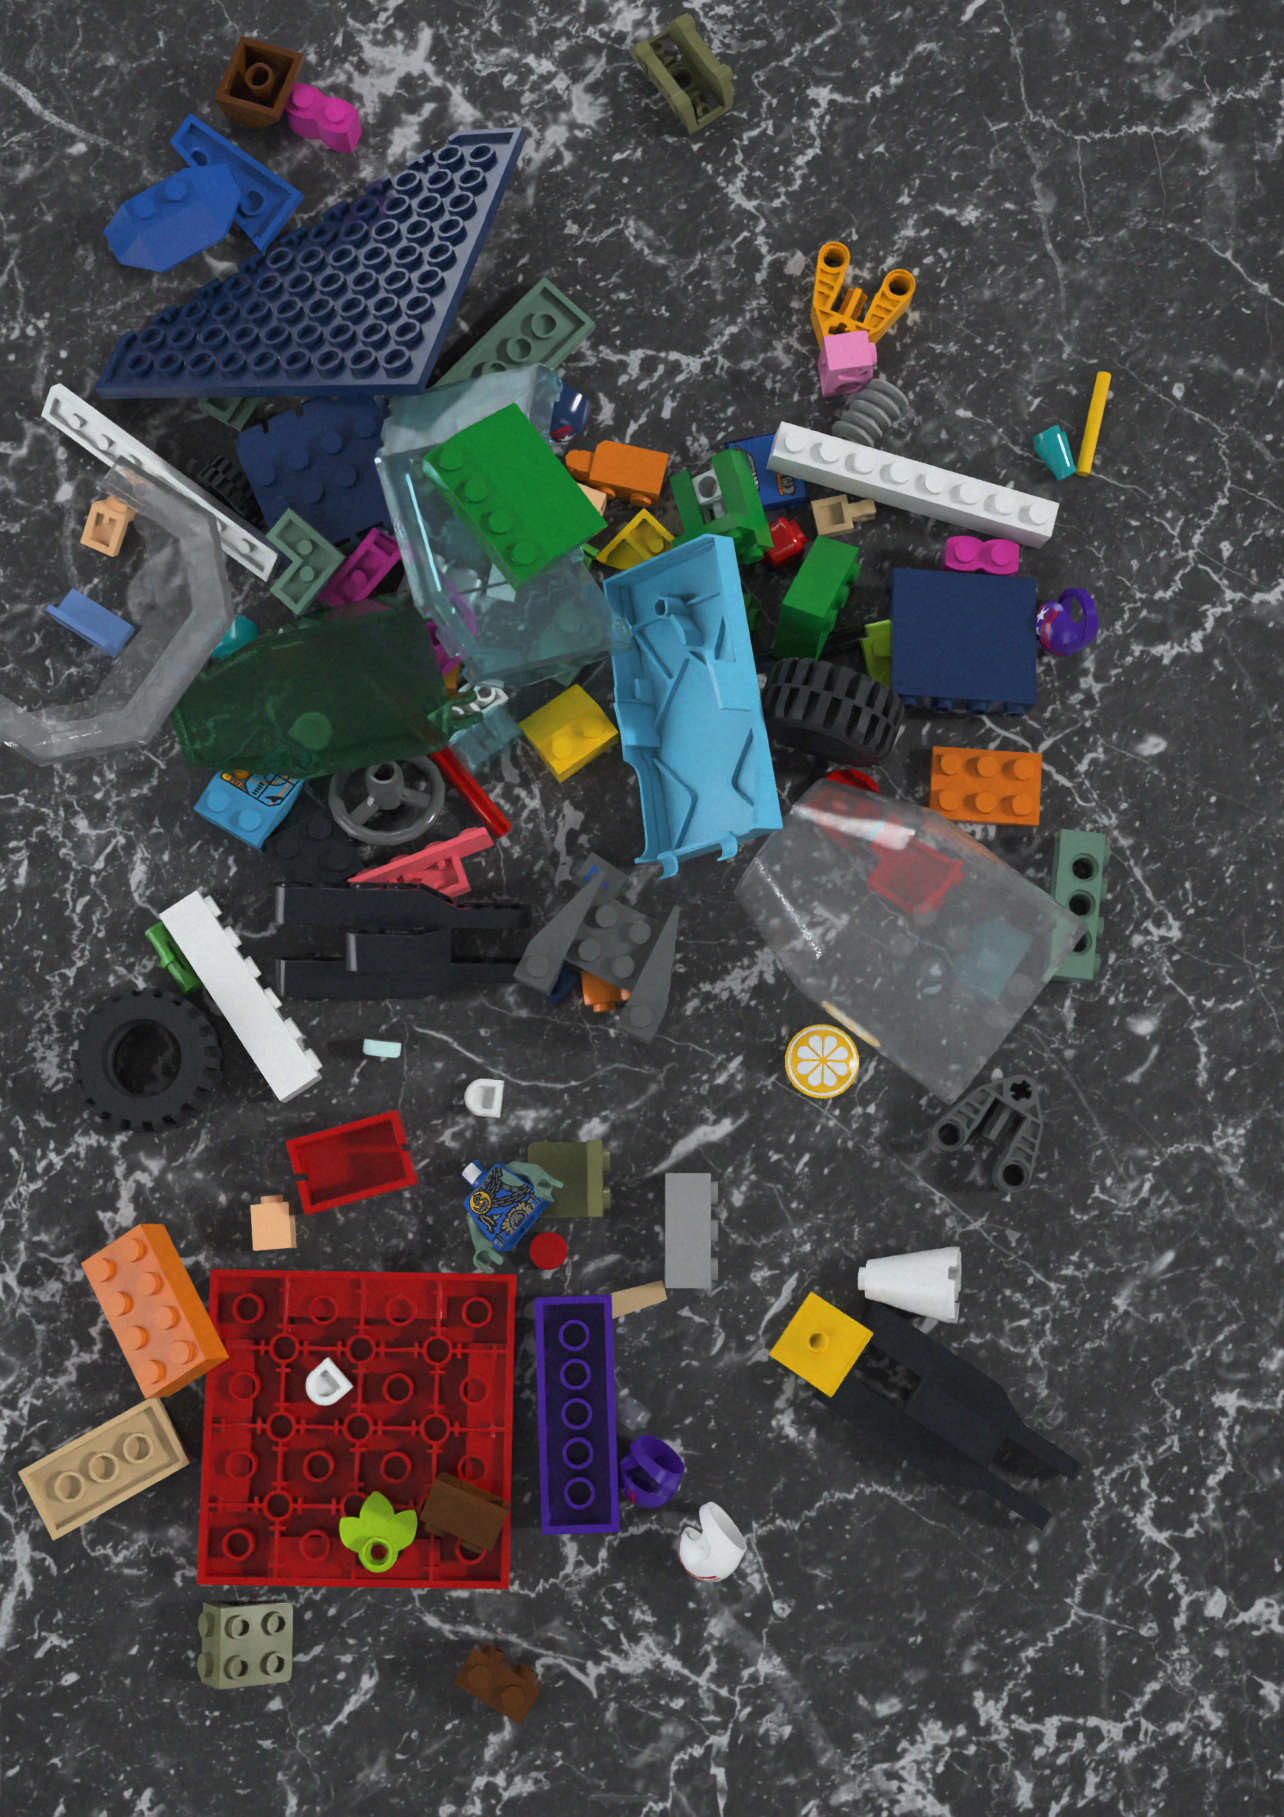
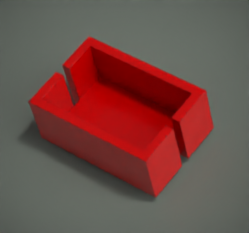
M398 1110L286 1141L294 1174L300 1176L308 1175L309 1181L301 1180L296 1182L305 1215L312 1216L420 1185L412 1153L408 1150L403 1151L402 1148L409 1145L401 1112Z

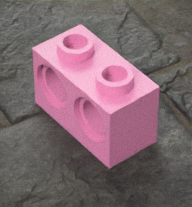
M867 330L823 337L817 364L823 398L860 393L866 389L868 379L873 378L872 365L877 364L876 346L874 342L869 343Z

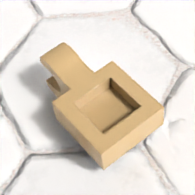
M843 494L811 501V510L817 536L821 535L828 538L852 533L854 531L853 522H867L875 519L876 508L874 499H866L848 504L847 495Z

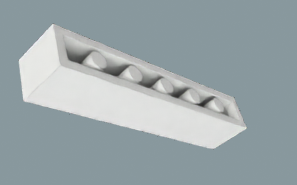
M196 890L159 914V917L278 1099L286 1103L321 1080L322 1076L318 1069L323 1066L313 1050L309 1048L305 1051L297 1040L303 1035L292 1018L289 1017L284 1020L277 1008L282 1003L271 987L264 989L257 977L262 975L257 964L251 956L244 959L237 947L242 942L230 925L224 928L217 918L222 912L210 895L204 898Z

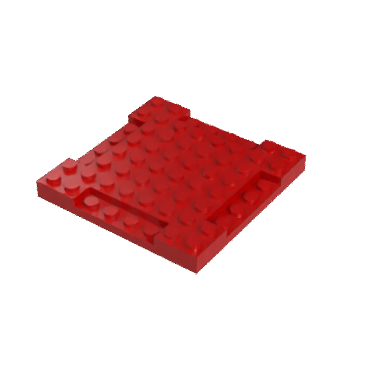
M211 1269L209 1317L229 1358L206 1372L197 1585L509 1589L512 1506L492 1551L484 1549L482 1553L474 1552L462 1546V1538L449 1532L446 1537H442L428 1531L425 1528L427 1522L420 1520V1516L434 1481L441 1471L511 1502L517 1274ZM329 1357L354 1387L335 1403L319 1405L313 1402L307 1395L306 1380L309 1374ZM375 1491L380 1492L389 1500L395 1514L405 1510H415L418 1518L416 1535L412 1543L398 1551L397 1560L390 1569L379 1573L369 1571L362 1565L359 1553L350 1550L343 1544L339 1531L340 1519L342 1517L359 1518L364 1502ZM380 1544L374 1545L372 1554L375 1558H384L386 1549Z

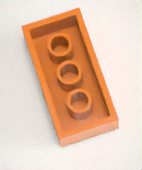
M139 1224L81 1263L145 1399L169 1397L229 1358L164 1224Z

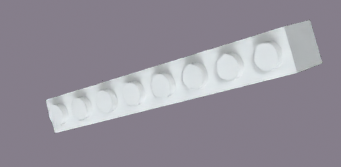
M781 421L775 434L766 469L866 499H874V501L1036 549H1040L1051 538L1060 504Z

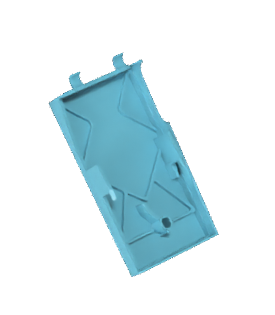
M705 533L603 580L615 683L613 689L616 702L613 705L620 729L623 761L628 762L634 767L640 787L645 851L640 858H635L634 862L636 864H662L664 872L659 877V880L674 876L678 871V863L720 849H722V856L718 858V861H722L737 854L738 843L783 829L733 537Z

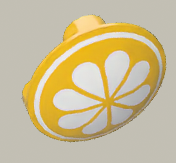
M825 1024L812 1025L798 1032L790 1041L785 1054V1068L794 1088L803 1094L813 1098H831L843 1093L855 1080L859 1068V1055L852 1039L841 1029Z

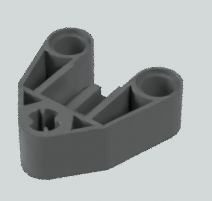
M1017 1074L973 1089L930 1127L928 1132V1140L935 1150L949 1153L960 1149L972 1130L977 1128L993 1101L997 1105L979 1134L989 1142L999 1146L1016 1116L1019 1117L1021 1120L1002 1149L1003 1153L992 1171L994 1186L999 1191L1005 1193L1019 1192L1029 1185L1044 1128L1038 1087L1031 1077L1024 1074ZM1021 1084L1025 1089L1021 1093H1026L1025 1098L1014 1100L1011 1095L1015 1092H1010V1088ZM943 1125L951 1126L956 1132V1140L951 1146L943 1144L938 1137L939 1129ZM1008 1165L1014 1166L1019 1171L1020 1179L1015 1186L1008 1185L1003 1179V1171Z

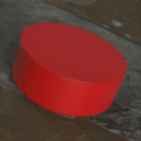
M554 1232L541 1233L531 1242L530 1257L533 1263L541 1269L552 1270L558 1268L567 1257L568 1251L565 1240Z

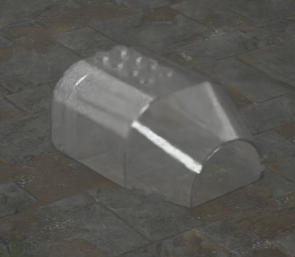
M820 778L804 793L783 818V829L772 832L744 872L733 895L796 989L802 995L943 1103L950 1106L986 1064L1081 939L1089 924L937 810L826 778Z

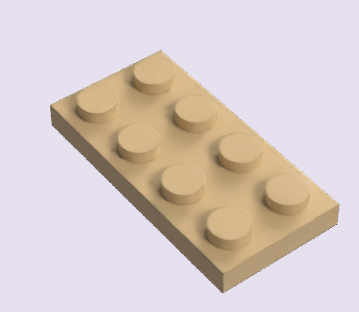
M153 1398L141 1402L18 1473L54 1541L193 1461L160 1398Z

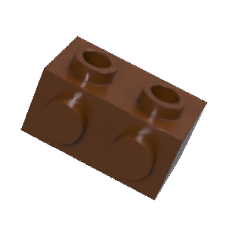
M477 1640L458 1671L454 1684L521 1725L541 1691L542 1680L538 1678L539 1674L524 1663L519 1662L516 1665L505 1658L506 1653L490 1642L482 1644Z

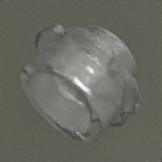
M628 1396L623 1404H617V1408L621 1411L617 1417L628 1428L636 1431L638 1427L642 1429L648 1427L647 1421L651 1418L652 1413L638 1400Z

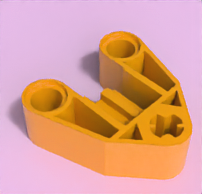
M835 241L823 245L819 251L815 270L810 314L820 350L824 336L867 330L869 343L874 342L876 344L910 306L916 286L912 274L903 269L889 272L879 292L876 293L863 323H860L857 320L868 295L863 294L859 288L855 290L849 288L838 313L833 311L840 295L842 284L846 278L850 260L849 250L842 243ZM833 260L838 262L840 266L838 268H831L825 262ZM900 288L905 294L898 296L893 294L890 289Z

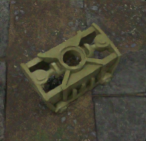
M685 13L672 20L667 30H663L648 41L641 40L635 44L630 53L632 59L642 67L645 77L651 79L669 103L674 116L677 119H681L687 128L688 134L691 135L732 108L733 89L731 80L733 79V72L730 66L725 63L720 64L696 32L693 17ZM669 37L681 52L680 62L674 56L668 57L666 55L665 40ZM684 74L690 78L691 84L688 87L680 88L673 78L676 75ZM701 92L713 94L720 106L713 108L710 103H702L700 100L703 96ZM693 105H695V107L697 108V122L694 114Z

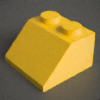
M577 683L517 724L559 783L619 742V732L600 706Z

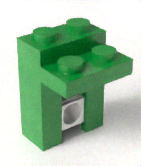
M727 449L711 457L713 469L692 477L691 471L686 469L669 478L686 533L671 540L673 548L705 533L733 537L737 565L757 562L764 557L763 553L765 551L775 548L745 453ZM717 483L716 493L712 495L713 486Z

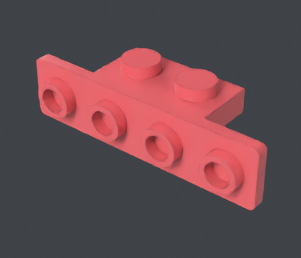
M485 827L468 828L462 831L458 837L445 842L435 841L425 846L424 850L415 854L399 855L391 859L389 864L379 868L363 869L355 877L347 881L424 883L454 898L472 891L460 858L489 848L494 843Z

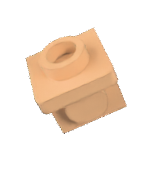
M107 497V499L93 502L80 543L109 556H117L128 523L136 520L138 512L129 509L127 502L115 497Z

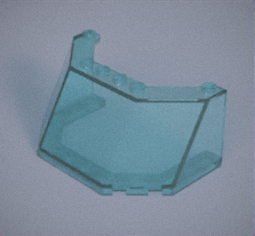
M540 363L427 388L424 390L423 395H396L391 397L388 408L392 415L384 420L380 436L384 442V447L378 449L375 456L376 466L415 606L424 619L431 617L439 628L436 630V637L451 658L459 656L466 667L463 668L462 674L470 685L517 690L633 649L630 641L633 636L631 625L625 617L621 618L618 613L613 611L583 563L584 552L582 546L516 593L422 470L424 456L459 431L513 402L518 405L553 451V442L549 432L554 403L559 401L563 386L558 373Z

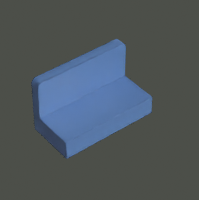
M74 588L70 590L58 609L51 604L45 609L57 623L114 659L135 630L132 625Z

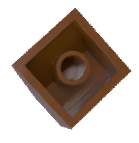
M241 36L214 99L229 121L256 129L273 124L280 120L306 57L303 53Z
M441 1471L434 1481L420 1520L427 1522L425 1528L428 1531L442 1537H446L449 1532L462 1538V1546L474 1552L482 1553L484 1549L492 1551L512 1502Z

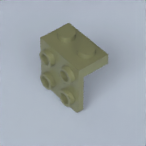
M587 1140V1142H533L528 1146V1163L538 1164L552 1178L564 1184L562 1189L556 1186L552 1188L551 1193L556 1196L555 1201L547 1207L539 1218L603 1217V1209H611L610 1186H603V1171H610V1148H603L602 1140Z
M220 1601L203 1602V1613L198 1621L199 1633L202 1637V1654L199 1655L197 1661L198 1674L201 1677L202 1683L221 1690L283 1683L290 1680L292 1676L293 1606L291 1603L281 1601L231 1606Z

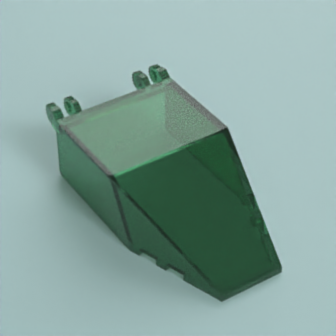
M428 584L312 610L255 638L165 695L163 698L187 767L227 772L242 770L255 772V775L261 776L276 774L289 776V779L305 780L437 753L443 750L455 732L470 726L472 727L484 720L481 711H472L457 717L454 716L452 707L470 704L476 701L478 696L475 690L459 692L448 696L427 625L428 622L452 616V607L440 606L424 612L421 605L423 600L436 599L447 593L446 586L444 584Z

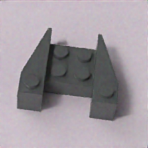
M601 869L529 942L513 977L515 980L549 996L565 963L621 989L631 995L619 1017L616 1029L650 1045L667 1011L680 907L674 905L666 924L660 923L600 894L607 880V872Z

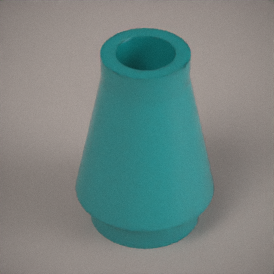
M1055 425L1032 438L1036 445L1033 449L1052 471L1057 481L1077 472L1073 463L1066 431L1062 432L1059 425Z

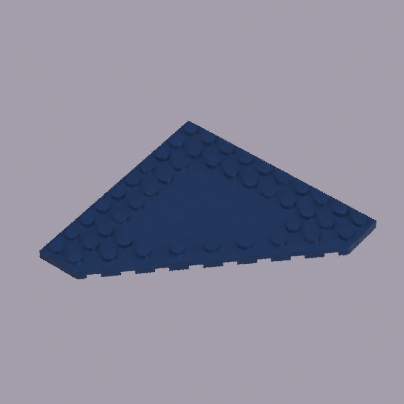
M512 127L455 132L447 137L449 144L433 154L428 149L405 163L407 169L392 179L385 175L363 189L365 195L348 205L346 200L327 210L321 214L323 221L308 230L301 226L279 240L281 246L265 256L260 251L237 265L236 267L239 272L221 282L217 277L194 291L196 298L178 308L175 303L153 316L151 319L154 324L137 334H135L133 329L119 338L94 388L101 399L423 395L527 139L523 128Z

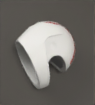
M708 1502L701 1506L699 1510L703 1529L702 1534L691 1527H686L679 1540L678 1553L683 1567L691 1576L705 1582H718L727 1578L738 1567L747 1550V1545L739 1529L727 1513L714 1502Z

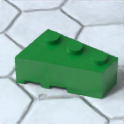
M821 535L817 536L781 604L772 656L781 659H788L789 657L803 659L805 657L812 658L815 661L818 660L827 636L834 627L839 608H843L847 601L850 590L849 585H855L859 577L861 564L856 563L859 548Z

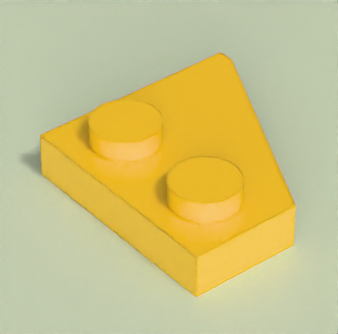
M643 508L595 558L603 565L625 571L673 549L671 540L675 539V537Z

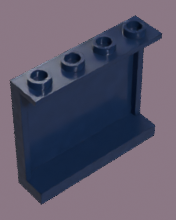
M896 567L892 569L885 580V594H890L889 690L895 691L898 697L902 699L904 711L914 710L917 707L931 708V711L935 713H948L954 709L966 710L967 714L973 716H982L989 712L1002 713V716L1005 718H1020L1026 715L1036 705V579Z

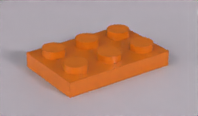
M933 746L930 762L928 820L1037 828L1039 826L1042 754Z

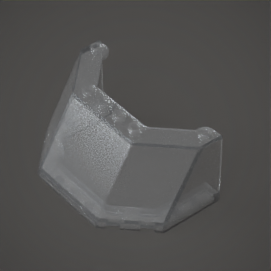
M122 455L115 461L99 484V487L102 491L136 512L134 527L139 535L145 539L157 606L91 700L27 712L0 694V746L10 753L40 767L148 745L236 619L215 514Z

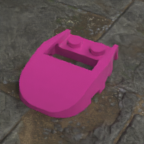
M374 527L317 597L322 603L327 599L341 613L338 620L349 631L352 629L365 642L364 646L373 654L377 655L380 653L395 662V667L421 679H434L447 674L470 650L476 638L477 625L474 609L458 587L424 554ZM400 558L413 565L428 577L430 581L389 629L386 630L358 607Z

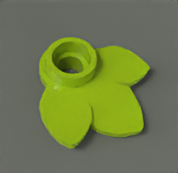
M375 1491L364 1502L359 1518L342 1517L340 1519V1537L347 1548L359 1553V1559L366 1569L376 1573L384 1572L394 1565L398 1557V1551L412 1543L416 1535L418 1518L415 1510H405L395 1514L389 1500L380 1492ZM380 1544L385 1547L386 1555L384 1558L378 1559L373 1556L372 1548L374 1545Z

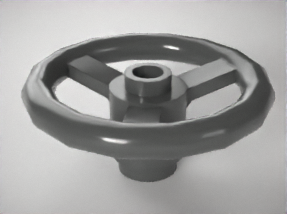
M377 744L358 750L340 764L330 781L328 803L334 820L349 836L370 845L394 846L416 839L434 825L444 807L445 784L438 767L424 753L403 744ZM386 758H398L416 765L427 777L431 788L430 795L404 787L403 772L400 766ZM366 762H370L371 765L367 769L365 776L368 797L349 815L343 802L344 785L355 770ZM401 803L424 810L423 815L412 824L394 831H376L362 826L378 809L391 810L398 807Z

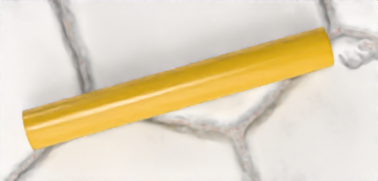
M1098 372L1077 463V472H1075L1083 477L1089 476L1111 380V374L1107 372Z

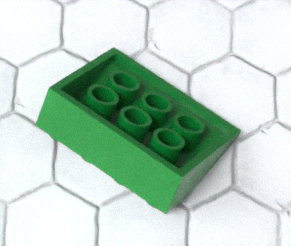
M515 402L459 431L424 456L423 472L516 593L608 526L607 522Z

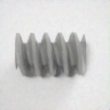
M872 379L867 384V389L860 392L858 400H854L850 404L849 410H846L841 415L840 421L834 423L832 434L834 437L873 448L874 444L870 437L879 440L883 434L878 426L883 429H889L892 424L888 416L897 419L900 416L897 406L906 408L909 405L908 399L891 383L881 379Z

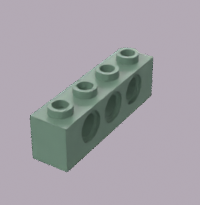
M1061 829L1055 835L1042 979L1087 984L1093 980V975H1098L1101 956L1099 953H1095L1096 939H1101L1104 928V918L1098 917L1099 905L1105 902L1107 894V881H1102L1103 866H1108L1110 859V845H1105L1106 834ZM1073 863H1082L1088 868V879H1079L1074 875L1072 870ZM1076 898L1084 903L1086 912L1083 916H1078L1071 912L1069 908L1070 899ZM1073 934L1081 939V952H1073L1068 949L1066 945L1067 935Z

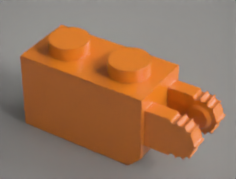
M604 440L596 446L595 453L585 450L578 451V449L569 450L565 456V468L573 479L576 478L578 481L587 482L590 488L605 493L607 500L619 497L628 499L635 506L647 508L650 505L659 506L668 468L669 454Z

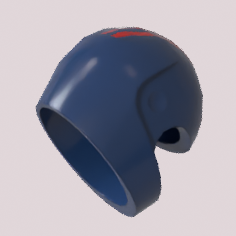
M547 372L540 379L546 386V394L538 401L532 400L529 411L530 421L545 440L553 443L569 442L583 432L588 422L592 403L562 380Z

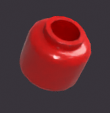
M778 517L768 524L775 548L765 551L763 553L764 557L759 561L763 567L770 564L775 570L781 571L805 555L806 549L804 545L808 543V540L794 519L788 521L784 517Z

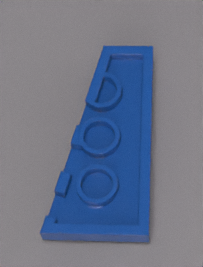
M189 113L169 142L190 167L227 164L243 194L234 220L264 254L304 199L303 194Z

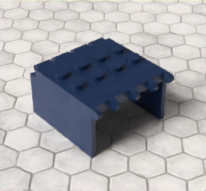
M381 395L337 396L338 399L332 401L331 396H316L300 404L304 416L299 417L298 412L293 407L267 420L271 429L270 432L267 433L262 423L239 433L238 438L234 440L237 445L235 450L270 530L288 508L297 512L336 548L351 541L354 549H356L361 543L360 537L369 533L373 527L378 529L385 525L388 534L392 536L397 533L393 521L415 511L416 517L420 522L426 520L433 529L439 526L391 413ZM278 549L287 569L293 561Z

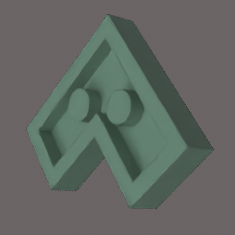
M288 508L265 537L293 562L269 591L294 613L302 616L349 558L297 512Z

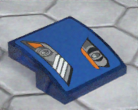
M777 431L724 442V451L732 449L747 455L764 512L810 503L807 481L766 469Z

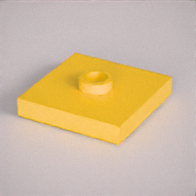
M810 1292L769 1355L832 1398L874 1333L813 1292Z

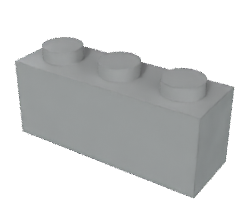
M665 1173L664 1288H711V1280H718V1257H711V1242H718V1219H711V1204H718V1181H711V1173Z

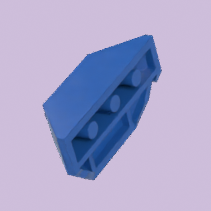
M226 163L184 168L122 203L103 233L121 265L164 274L225 240L235 217L238 204L240 205L243 194Z

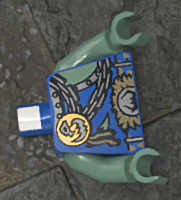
M477 1160L470 1163L461 1174V1177L474 1188L463 1203L468 1211L466 1219L476 1251L473 1258L474 1265L487 1275L490 1274L488 1267L492 1260L501 1265L503 1257L495 1252V1248L498 1251H511L547 1207L555 1201L556 1196L551 1193L552 1188L556 1186L562 1189L563 1182L552 1178L538 1164L513 1161L508 1164L497 1163L490 1171H487Z

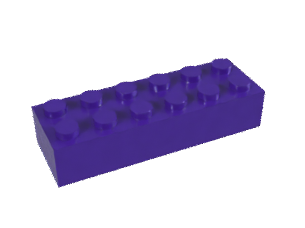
M612 1294L535 1297L541 1535L619 1532Z

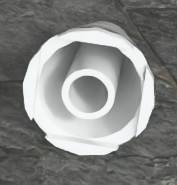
M952 1246L867 1260L866 1267L859 1268L858 1290H865V1298L942 1322L957 1324L960 1303H955V1301H958L959 1291H961L960 1247Z

